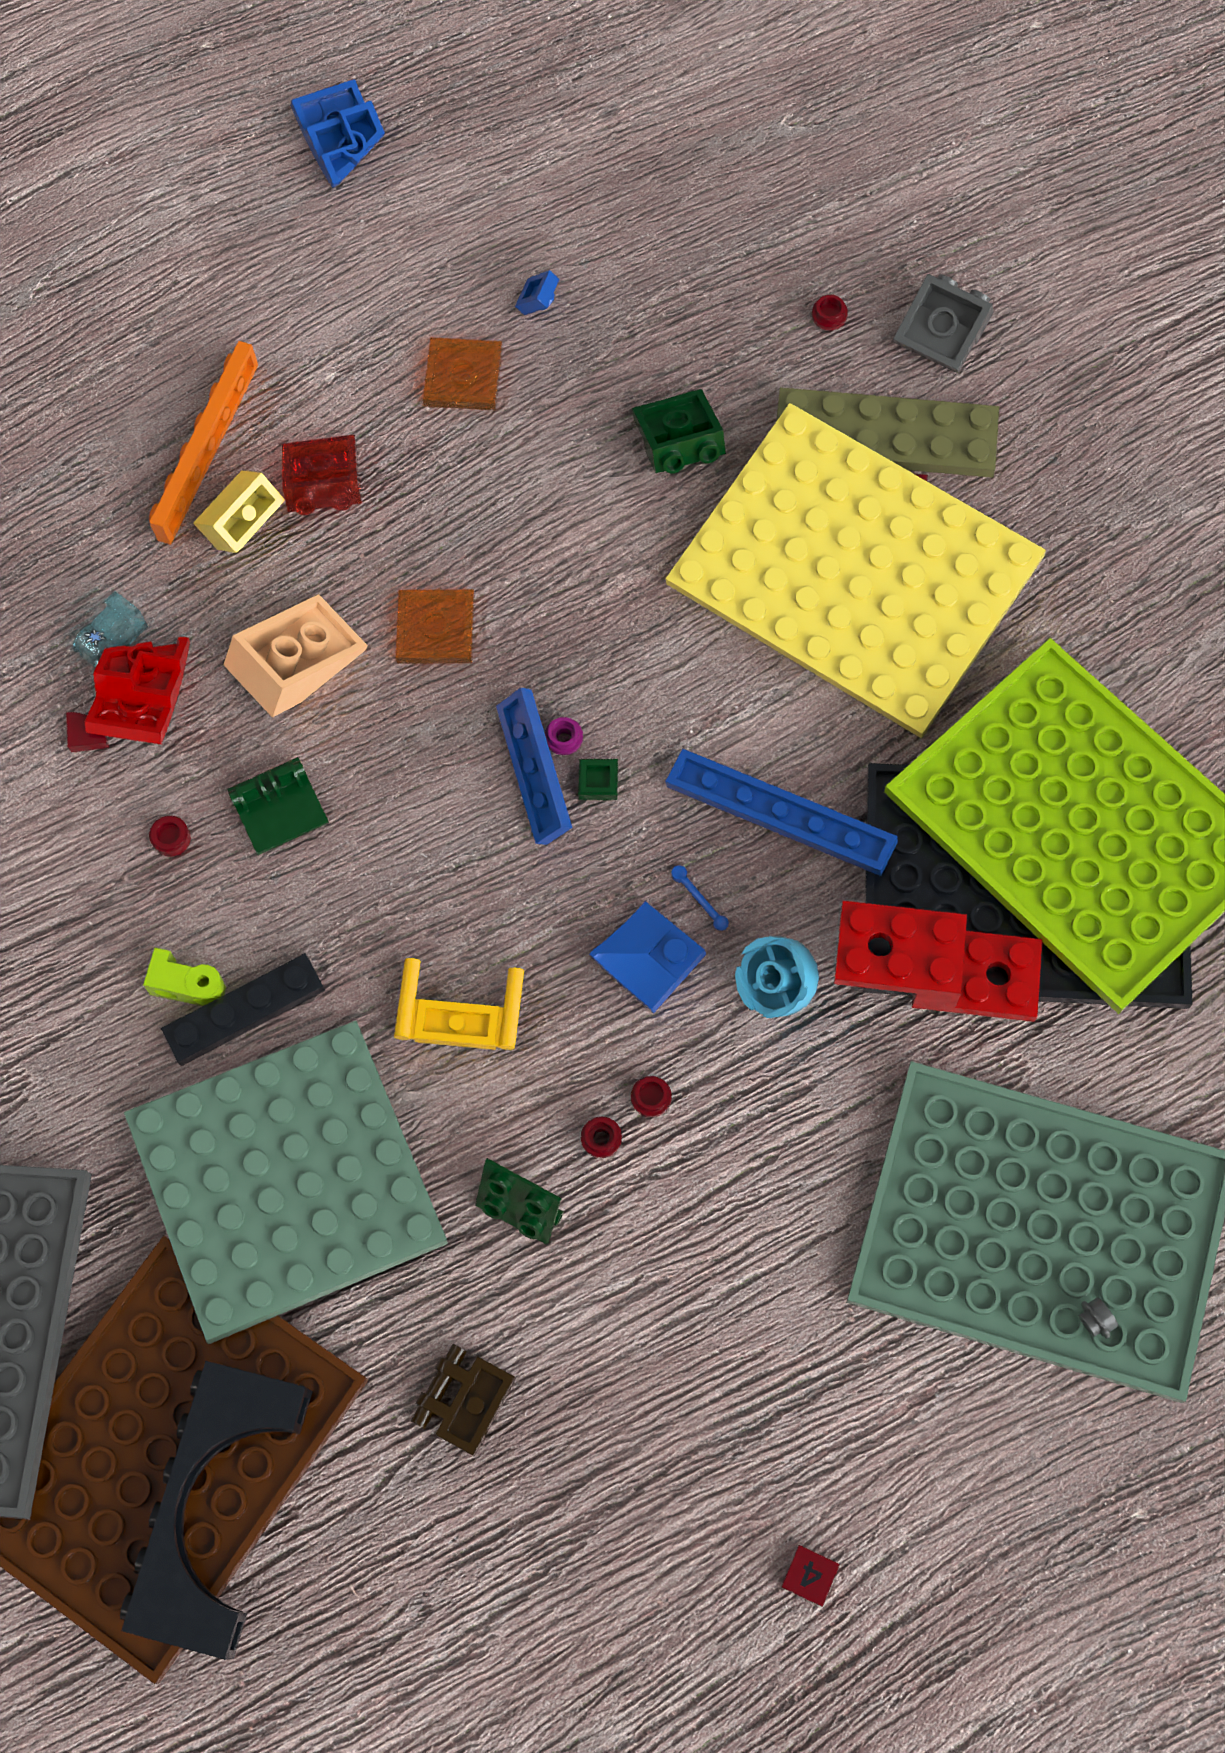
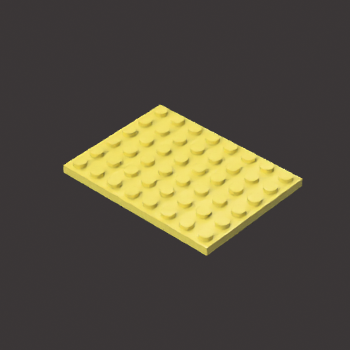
M789 403L668 574L666 584L922 739L1044 558L1046 550Z

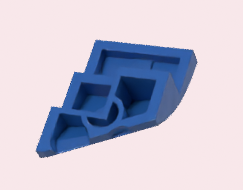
M355 79L291 100L290 106L305 140L332 188L341 183L385 134L372 101L364 102Z

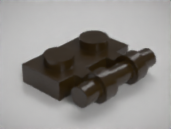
M452 1344L445 1358L440 1357L434 1368L437 1370V1373L426 1393L421 1392L415 1403L418 1405V1408L411 1422L426 1429L433 1414L442 1418L443 1421L435 1435L475 1457L516 1377L478 1356L470 1371L459 1367L467 1351ZM453 1379L461 1383L462 1386L449 1407L440 1401Z

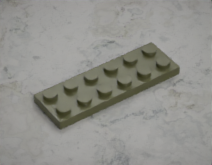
M780 387L777 420L788 404L791 403L906 470L994 477L999 406Z

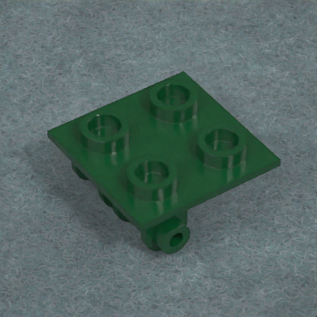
M298 757L227 789L257 855L329 823Z
M488 1158L485 1160L475 1206L481 1208L487 1216L493 1219H501L517 1228L525 1237L537 1239L547 1245L550 1241L553 1227L559 1224L564 1214V1211L559 1209L562 1198Z

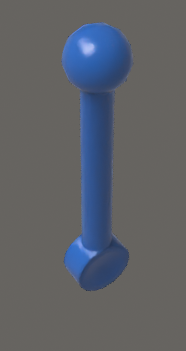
M681 865L675 866L671 872L672 879L675 882L682 883L714 920L713 926L718 931L726 930L729 925L728 919L725 916L719 915L687 878L686 868Z

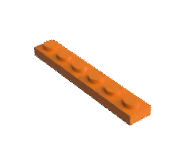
M238 341L233 353L227 355L224 362V371L218 383L215 382L210 389L209 402L204 412L198 414L194 424V432L189 442H185L181 448L179 463L174 473L171 472L167 476L164 493L159 503L154 504L150 511L149 523L157 540L160 542L172 544L254 376L258 362L252 344Z

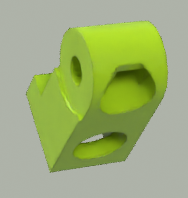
M154 948L143 986L150 995L198 1006H204L225 995V983L214 967L208 964H201L195 967L178 964L171 951Z

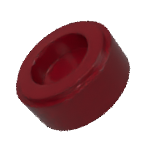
M164 816L156 820L151 826L149 839L159 854L173 857L183 853L188 848L191 841V833L181 818Z

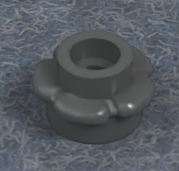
M1096 1297L1089 1303L1083 1301L1081 1305L1084 1312L1078 1316L1085 1328L1093 1337L1101 1334L1107 1339L1110 1338L1109 1332L1118 1327V1323L1111 1311L1099 1297Z

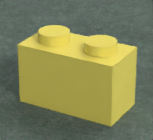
M241 470L193 524L217 550L237 553L285 499L262 473Z

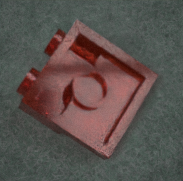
M355 435L282 444V489L288 513L297 512L300 515H309L315 509L329 507L337 510H347L353 504L362 503Z

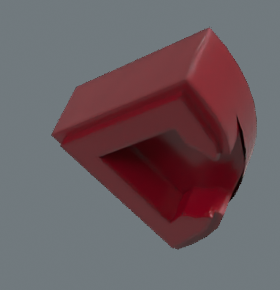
M66 712L67 743L71 753L109 748L107 736L86 733L84 721L87 715L82 713Z

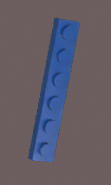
M685 749L681 750L665 781L667 788L879 876L882 875L898 842L896 835Z

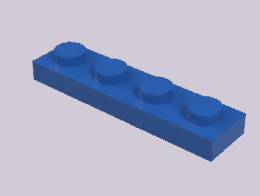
M519 688L496 705L535 843L547 845L572 829V824L532 689Z

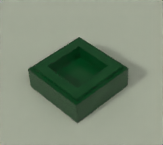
M579 759V800H618V759Z

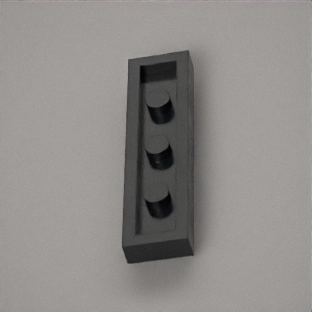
M304 953L162 1027L161 1030L178 1064L183 1066L326 990L307 954Z

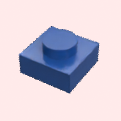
M550 270L528 278L515 307L524 315L547 309L554 300V291L560 279Z

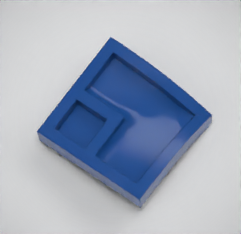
M645 901L621 927L593 949L589 955L614 980L654 1014L705 957L706 952L705 949Z

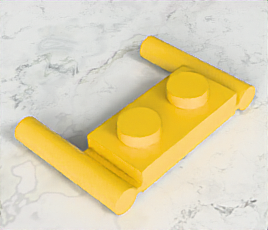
M414 958L405 959L394 1038L399 1040L413 1039L418 1043L496 1050V1047L505 1050L515 1049L524 978L523 969H508L504 1007L416 999L421 961Z

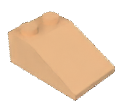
M318 594L233 635L223 665L267 713L274 717L304 701L362 654L368 645Z

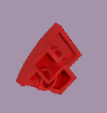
M178 637L176 644L153 647L150 641L138 643L134 646L105 648L93 672L96 697L84 721L86 733L162 745L180 691L190 647L189 637Z

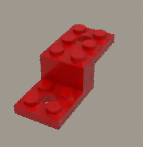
M842 901L834 984L913 993L912 1008L1035 1022L1038 1016L1042 939L966 931L967 914ZM874 938H883L889 942L891 952L886 956H876L869 950L868 943ZM991 967H1000L1006 971L1009 980L1004 985H995L988 980L986 971Z

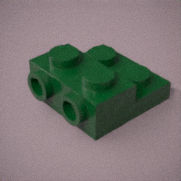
M702 389L632 408L634 421L644 440L645 452L656 474L664 471L674 474L681 471L685 465L699 461L705 464L713 463L720 455L726 454L723 428Z

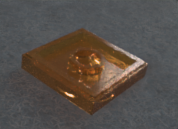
M430 337L423 393L424 406L496 410L503 351L502 341Z
M474 589L399 590L395 656L397 664L473 663Z

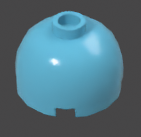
M782 936L758 938L745 947L742 952L745 956L742 959L741 966L736 967L735 979L737 991L743 1003L750 1010H756L766 1018H776L793 1015L810 1003L817 991L819 973L817 963L809 949L797 940Z

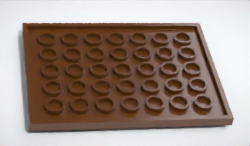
M164 1235L54 1383L30 1520L0 1517V1567L154 1684L161 1682L183 1648L121 1631L124 1620L120 1619V1611L127 1593L134 1591L139 1574L134 1572L136 1559L141 1548L148 1546L153 1529L149 1528V1518L157 1501L162 1502L167 1484L163 1483L164 1470L169 1458L176 1457L181 1441L177 1439V1429L183 1414H189L194 1399V1396L190 1395V1389L197 1370H203L205 1361L304 1386L313 1391L300 1434L265 1432L243 1438L229 1445L204 1467L190 1491L183 1522L186 1551L195 1573L205 1587L217 1598H219L369 1381L365 1376L278 1315L208 1344L171 1242Z

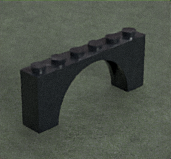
M205 1361L203 1370H197L190 1389V1395L194 1396L189 1414H183L177 1429V1439L181 1440L176 1457L169 1458L164 1470L163 1483L167 1484L162 1502L157 1501L149 1518V1528L153 1529L148 1546L141 1548L136 1559L134 1572L139 1574L134 1591L127 1593L121 1607L120 1619L124 1620L121 1631L224 1660L234 1659L247 1613L235 1609L218 1599L205 1587L195 1573L188 1558L184 1541L183 1522L187 1499L204 1467L229 1445L243 1438L265 1432L300 1434L313 1391L304 1386Z

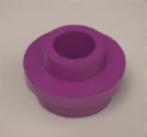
M557 718L549 723L545 730L548 747L555 754L569 755L577 751L582 745V728L571 718ZM564 733L571 736L567 742H560L557 739L560 734Z

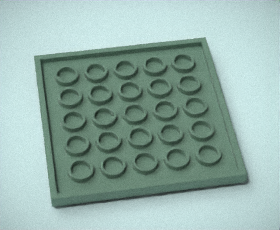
M357 1020L124 1112L208 1344L448 1244Z

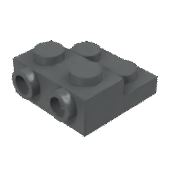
M927 274L893 341L918 355L959 373L973 345H977L994 313L993 304L989 303L990 298L982 292L972 289L968 293L958 288V283L948 276L939 274L936 278Z

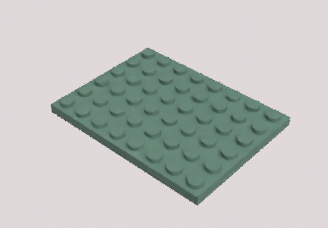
M911 1061L846 1303L1184 1403L1187 1400L1225 1218V1150ZM1096 1297H1099L1111 1311L1118 1323V1327L1109 1332L1110 1338L1107 1339L1101 1334L1093 1337L1085 1328L1078 1316L1084 1312L1081 1305L1083 1301L1089 1303Z

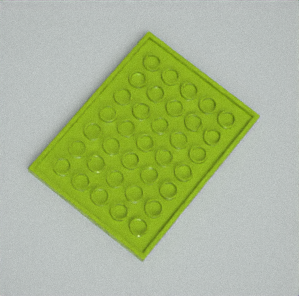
M1051 638L885 786V794L1037 938L1042 939V942L1118 1014L1225 912V794Z

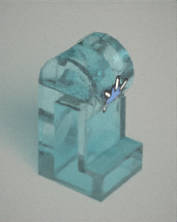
M116 591L104 601L107 607L91 622V625L82 629L73 641V651L95 668L105 648L129 646L148 628L140 610Z

